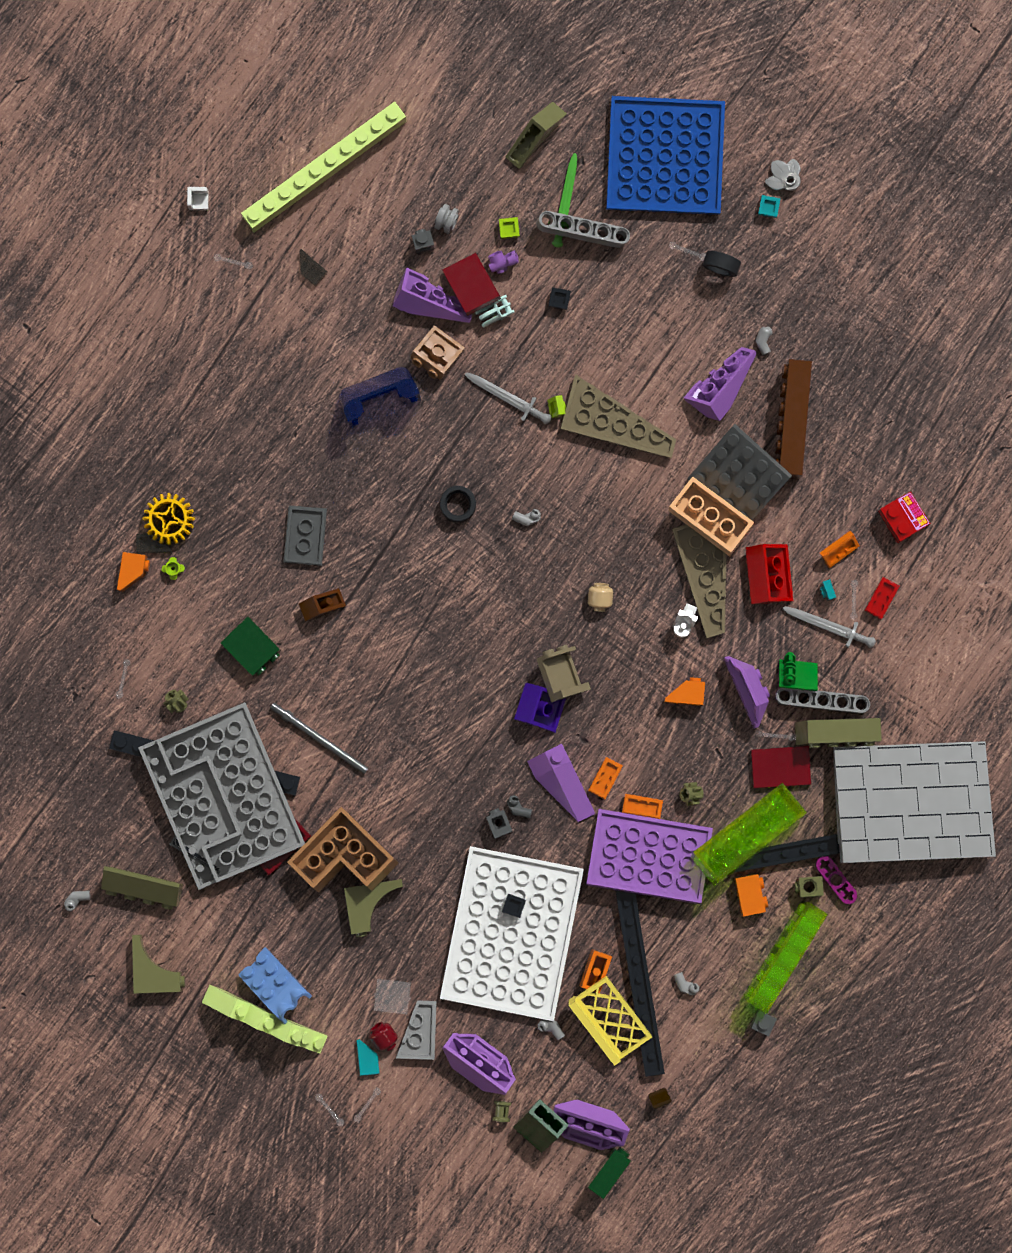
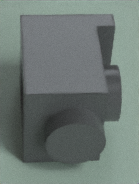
M421 229L416 231L414 235H411L416 254L435 249L430 230Z
M497 808L488 812L489 816L486 818L495 839L513 832L504 810L500 811ZM497 819L502 820L501 826L495 825Z

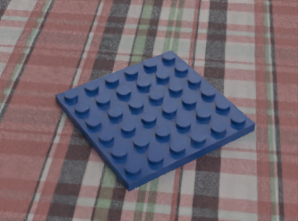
M612 96L606 210L720 215L725 101Z

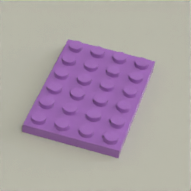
M599 809L586 885L701 904L713 828Z

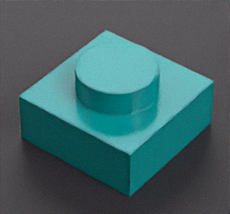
M762 195L758 215L777 218L781 198Z
M830 579L821 583L822 587H819L822 597H826L827 601L835 599L836 595Z

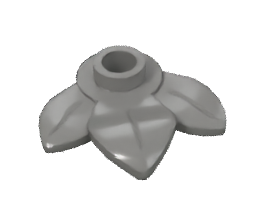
M791 159L787 164L780 160L771 163L773 176L765 180V183L770 188L794 191L800 186L801 179L799 173L801 168L795 159ZM789 179H794L792 183H788Z

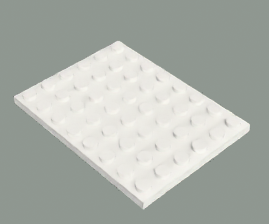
M470 846L440 999L554 1021L584 869ZM508 894L526 900L520 918L502 912Z

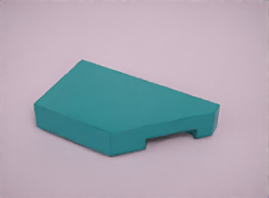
M357 1039L360 1076L380 1074L378 1054L362 1040Z

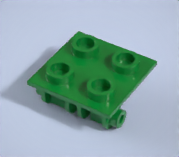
M788 652L784 656V660L779 659V688L818 691V663L796 661V656L792 652Z

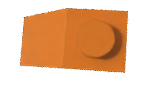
M123 552L117 585L118 591H125L144 577L145 571H149L150 560H147L148 557L146 555Z
M690 677L689 681L686 680L664 699V703L703 706L705 682H701V678Z

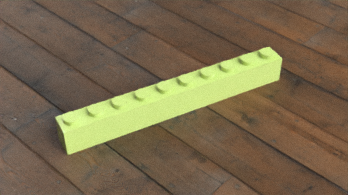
M393 102L241 213L242 217L252 231L256 232L406 123L405 114L396 102Z

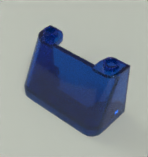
M398 367L341 390L339 401L350 428L359 425L358 419L364 413L363 402L397 390L399 398H408L412 404L421 401L419 390L410 371L405 367Z

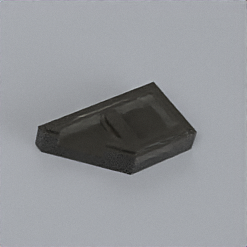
M300 249L301 275L316 287L328 271Z
M136 534L137 554L172 553V549L165 542L163 544L159 543L160 537L155 541L152 539L154 534Z

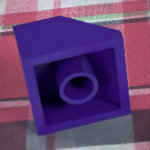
M525 683L514 719L556 733L566 698L551 702L547 688Z

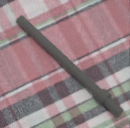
M273 703L270 707L272 711L282 717L283 721L286 723L290 722L363 774L368 770V767L293 716L294 713L284 710L276 703Z

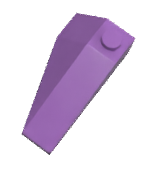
M409 268L405 269L394 297L393 307L409 314L470 323L472 314L468 316L465 314L457 297H450L443 292L444 288L439 285L435 287L429 283V278Z
M744 347L738 349L724 361V365L717 371L713 369L709 372L710 376L703 382L699 380L684 397L685 401L706 417L720 421L731 408L757 354L756 351Z
M562 744L527 761L535 779L578 822L595 814Z

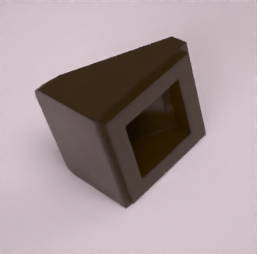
M666 1088L659 1089L648 1095L654 1109L667 1105L672 1101Z

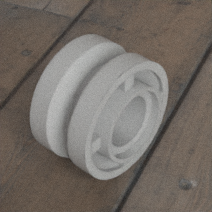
M444 204L437 214L434 228L437 230L444 228V233L449 234L456 225L459 210L456 208L450 210V206Z

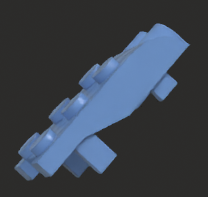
M266 947L257 955L256 961L251 966H247L238 974L269 1010L284 1024L287 1023V1020L284 1018L285 1013L296 1008L300 997L307 996L309 999L312 997L303 985Z

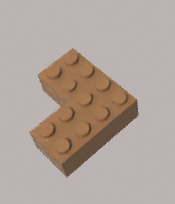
M342 807L287 862L317 892H320L344 866L352 871L370 890H373L399 864Z

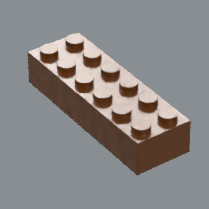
M789 359L787 364H784V367H782L781 378H784L785 382L782 383L780 388V397H783V402L779 405L778 416L782 417L781 421L777 424V435H780V440L776 442L775 454H778L776 461L792 475L790 479L799 480L803 474L812 361Z

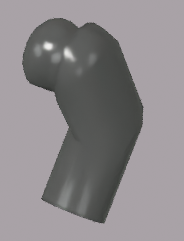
M512 795L509 797L507 806L511 813L515 816L530 818L532 809L523 808L517 796Z

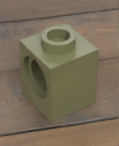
M822 876L797 878L798 882L794 883L795 894L799 893V897L824 896ZM807 881L812 882L814 885L813 890L809 893L803 887Z

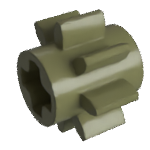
M181 689L178 692L171 690L165 695L166 701L163 704L170 713L174 711L180 713L186 709V701L189 699Z
M697 782L683 784L684 788L680 790L681 800L686 802V806L699 805V800L704 795L702 787L697 786Z

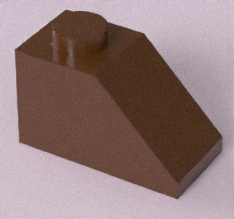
M339 588L314 595L299 603L305 621L321 617L346 606Z

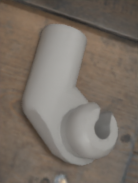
M768 326L762 327L756 337V344L762 356L771 352L767 340L772 335V329Z
M533 509L532 512L526 515L515 511L512 520L525 526H530L540 520L541 513L537 509Z
M90 891L71 892L64 902L65 909L73 911L80 901L90 900Z
M682 972L673 975L680 992L688 995H695L699 992L698 984L686 981Z
M542 1019L537 1025L541 1032H552L556 1040L565 1036L555 1020Z

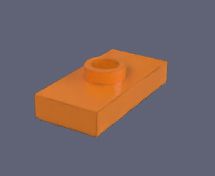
M849 531L821 551L820 555L826 566L831 568L860 545L854 534Z
M606 757L588 791L605 800L623 765Z
M625 794L622 813L660 819L663 800Z

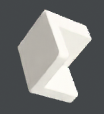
M188 187L187 206L189 210H208L209 191L207 187Z

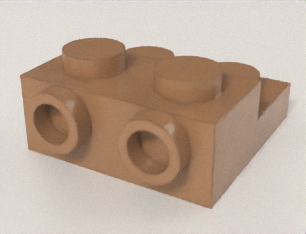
M434 325L413 350L410 358L416 367L426 369L427 374L432 379L438 378L441 380L464 351L465 347Z

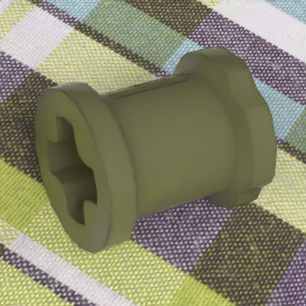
M494 1101L496 1108L495 1117L492 1120L510 1122L508 1115L509 1106L512 1103Z

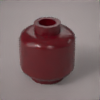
M379 1022L370 1029L369 1039L377 1050L390 1051L396 1046L395 1042L398 1035L389 1023Z

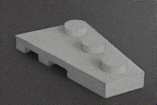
M417 1000L396 1059L435 1060L437 1001Z

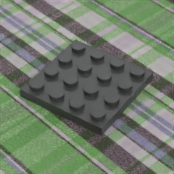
M734 424L687 479L690 480L694 477L750 520H753L792 475Z

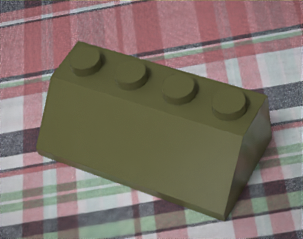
M104 866L101 889L106 890L105 894L117 896V893L125 894V899L135 901L137 897L143 899V903L154 905L155 902L162 903L161 907L173 910V906H179L184 884Z

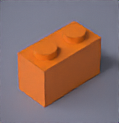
M758 874L735 878L734 881L742 917L766 912L765 908H768V901L766 896L763 897L761 890L764 889L763 878H759Z
M591 949L579 986L588 989L604 978L612 956ZM602 986L599 987L598 993L601 992Z

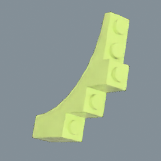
M209 985L202 1003L228 1017L242 1021L284 1042L319 1054L328 1037L321 1032L286 1019L287 1023L284 1024L272 1012L212 985Z

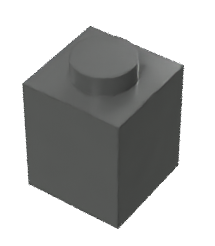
M757 1010L750 1028L769 1036L777 1018Z

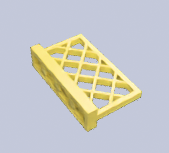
M607 976L578 996H573L569 999V1007L614 1066L621 1062L623 1057L652 1038V1035ZM604 983L610 988L609 995L598 993L599 987ZM586 996H594V1005H585L581 999ZM597 997L608 999L607 1008L596 1006ZM611 999L619 1000L622 1003L621 1010L610 1009ZM595 1010L606 1012L605 1021L596 1020L594 1017ZM609 1012L620 1014L618 1023L607 1021ZM622 1014L631 1015L633 1018L632 1025L621 1023ZM606 1025L617 1027L616 1036L608 1035L605 1032ZM620 1027L631 1029L630 1038L619 1036ZM633 1030H642L645 1036L641 1039H633ZM618 1040L628 1041V1048L621 1052L617 1047Z

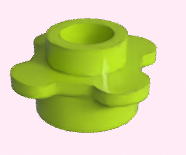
M171 557L169 562L162 566V572L167 573L171 580H176L178 574L185 570L184 565L179 564L175 557Z

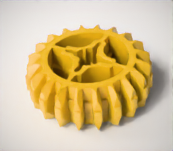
M167 493V499L164 498L163 494H160L161 501L158 502L154 497L153 501L156 504L153 506L151 503H148L147 505L151 510H144V513L149 515V517H143L144 521H149V523L144 525V528H151L147 534L152 535L155 533L152 539L156 541L160 537V544H163L165 539H167L168 545H171V539L174 540L175 544H178L177 537L180 536L184 541L185 537L182 534L184 532L187 535L191 534L187 527L194 528V525L189 523V521H195L194 517H189V515L194 513V510H187L191 506L190 503L183 505L185 498L182 497L178 501V494H175L173 499H171L170 493ZM171 504L166 512H156L161 506ZM176 506L183 510L184 521L175 516ZM172 514L171 517L174 518L175 521H169L168 524H166L167 521L164 520L163 517H169V515ZM154 517L162 521V532L155 528ZM172 526H182L177 532L167 534Z

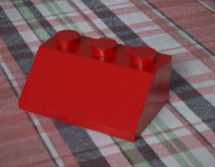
M760 544L745 547L751 604L794 601L788 544Z

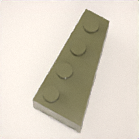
M833 719L795 722L796 745H809V748H819L820 744H827V747H839V744L845 743V747L857 746V743H863L864 746H875V742L882 741L881 719Z

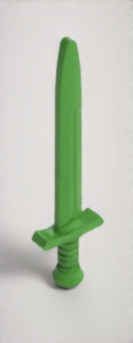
M576 153L572 155L568 166L558 212L565 215L569 213L577 168ZM560 222L563 229L564 227L569 228L566 222ZM555 235L552 245L556 248L562 247L563 236Z

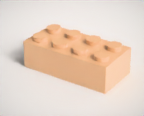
M694 477L689 480L669 506V512L729 557L754 525L752 520Z

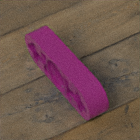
M819 857L816 860L815 867L841 902L844 904L854 903L857 899V892L830 857ZM828 860V868L832 870L834 867L836 871L830 873L828 877H826L825 874L828 873V871L825 868L821 869L819 867L821 866L820 861ZM835 874L839 875L842 879L841 884L838 886H834L831 883V877ZM846 883L847 887L844 888L847 892L852 891V900H844L845 893L842 890L838 893L837 889L843 887Z

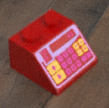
M911 491L878 511L897 543L902 542L931 524Z

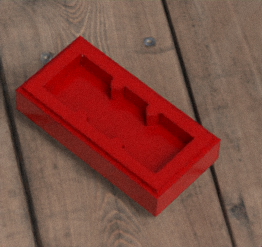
M882 577L864 611L882 620L900 586Z

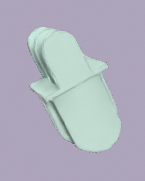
M506 295L475 312L476 315L485 312L479 316L480 321H484L497 314V316L481 324L483 328L500 319L503 320V318L515 312L510 307L511 303L507 302ZM499 302H502L503 305L500 306V307H497L496 304L499 303ZM505 309L507 313L502 315L500 311Z

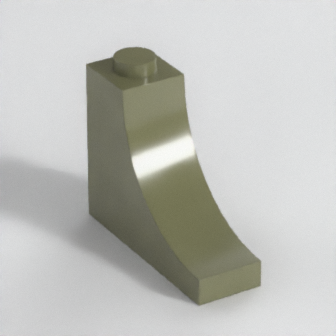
M551 102L531 118L505 157L518 169L522 168L539 145L560 125L567 113L554 102Z
M402 879L381 882L373 890H370L366 885L344 888L351 934H356V937L368 936L367 932L371 931V918L377 903L390 891L403 887Z
M132 935L134 994L181 992L182 988H185V976H182V972L170 971L156 964L145 950L142 935Z

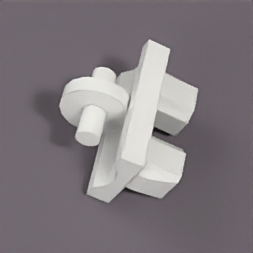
M686 604L684 610L679 611L672 626L676 636L684 638L691 633L698 618L695 616L697 607Z

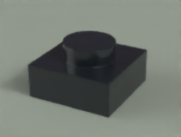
M552 287L548 307L567 311L571 291Z
M508 894L502 912L520 918L526 900Z

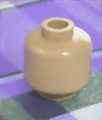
M594 583V586L588 590V605L594 607V611L605 612V608L612 606L613 589L606 583Z

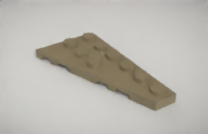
M575 374L561 430L672 458L676 443L675 438L655 427Z
M687 524L673 528L672 532L706 639L724 634L726 554Z

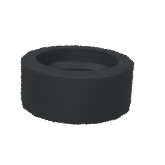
M707 251L702 265L714 273L736 277L741 261L722 252Z
M452 486L442 494L440 509L449 521L462 523L474 515L476 499L468 488ZM455 493L464 494L469 500V508L462 515H454L447 508L448 498Z

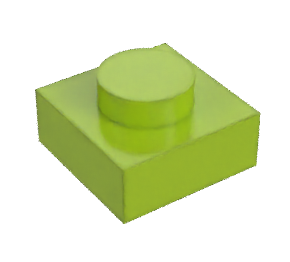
M518 217L499 219L501 239L520 237Z
M562 395L554 396L547 400L551 418H558L566 414V404L563 401Z

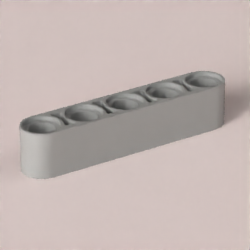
M551 211L542 212L536 221L537 228L542 232L615 248L623 247L630 239V233L624 227ZM542 218H548L550 225L543 224ZM560 222H566L569 225V229H563ZM579 226L586 227L587 233L580 232ZM597 230H603L606 237H600ZM616 234H621L624 237V241H618Z
M780 688L775 694L776 702L784 706L862 714L870 708L869 699L862 695ZM781 691H786L789 694L788 701L780 700L779 694ZM801 693L808 696V702L805 704L798 700V696ZM820 695L827 698L825 706L820 705L817 701ZM839 697H842L846 700V706L844 708H840L837 705V699ZM861 699L865 702L864 710H859L856 707L857 700Z

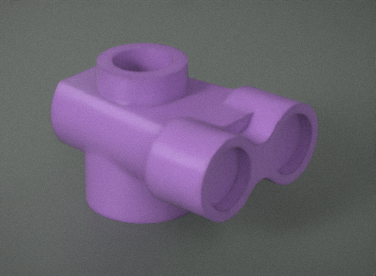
M515 250L507 253L505 256L502 251L494 252L488 256L490 261L489 267L492 273L496 271L497 274L505 272L508 266L519 263Z

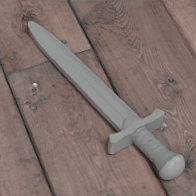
M465 373V376L479 387L523 411L525 414L521 417L522 421L526 420L528 414L540 419L544 424H548L551 421L550 414L533 408L537 400L536 397H532L531 403H528L477 375Z
M783 607V611L797 619L847 638L848 642L845 645L847 648H849L852 639L863 644L865 643L869 648H872L876 643L874 637H866L855 632L858 622H854L853 629L799 609Z

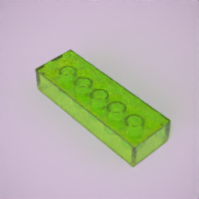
M781 783L692 853L691 858L715 887L803 819L807 812L786 786Z
M809 902L798 905L794 912L797 915L794 920L790 919L785 926V935L783 937L779 936L774 945L777 948L774 953L768 954L764 961L766 966L763 970L759 969L755 975V984L753 987L749 986L744 993L746 1002L766 1014L828 915Z

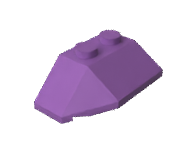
M727 656L724 658L731 678L753 728H758L768 705V698L770 697L766 686L762 687L760 682L762 680L759 669L755 670L754 666Z
M453 1033L442 1048L451 1067L482 1091L505 1095L516 1080L508 1058L476 1034Z
M580 1100L557 1104L553 1110L568 1124V1127L561 1134L565 1139L599 1150L617 1146L621 1147L625 1144L630 1129L614 1111Z

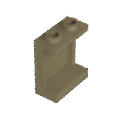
M567 645L556 648V652H554V649L542 652L543 656L537 658L551 702L591 690L589 682L580 683L570 654L576 650L575 646L568 648Z

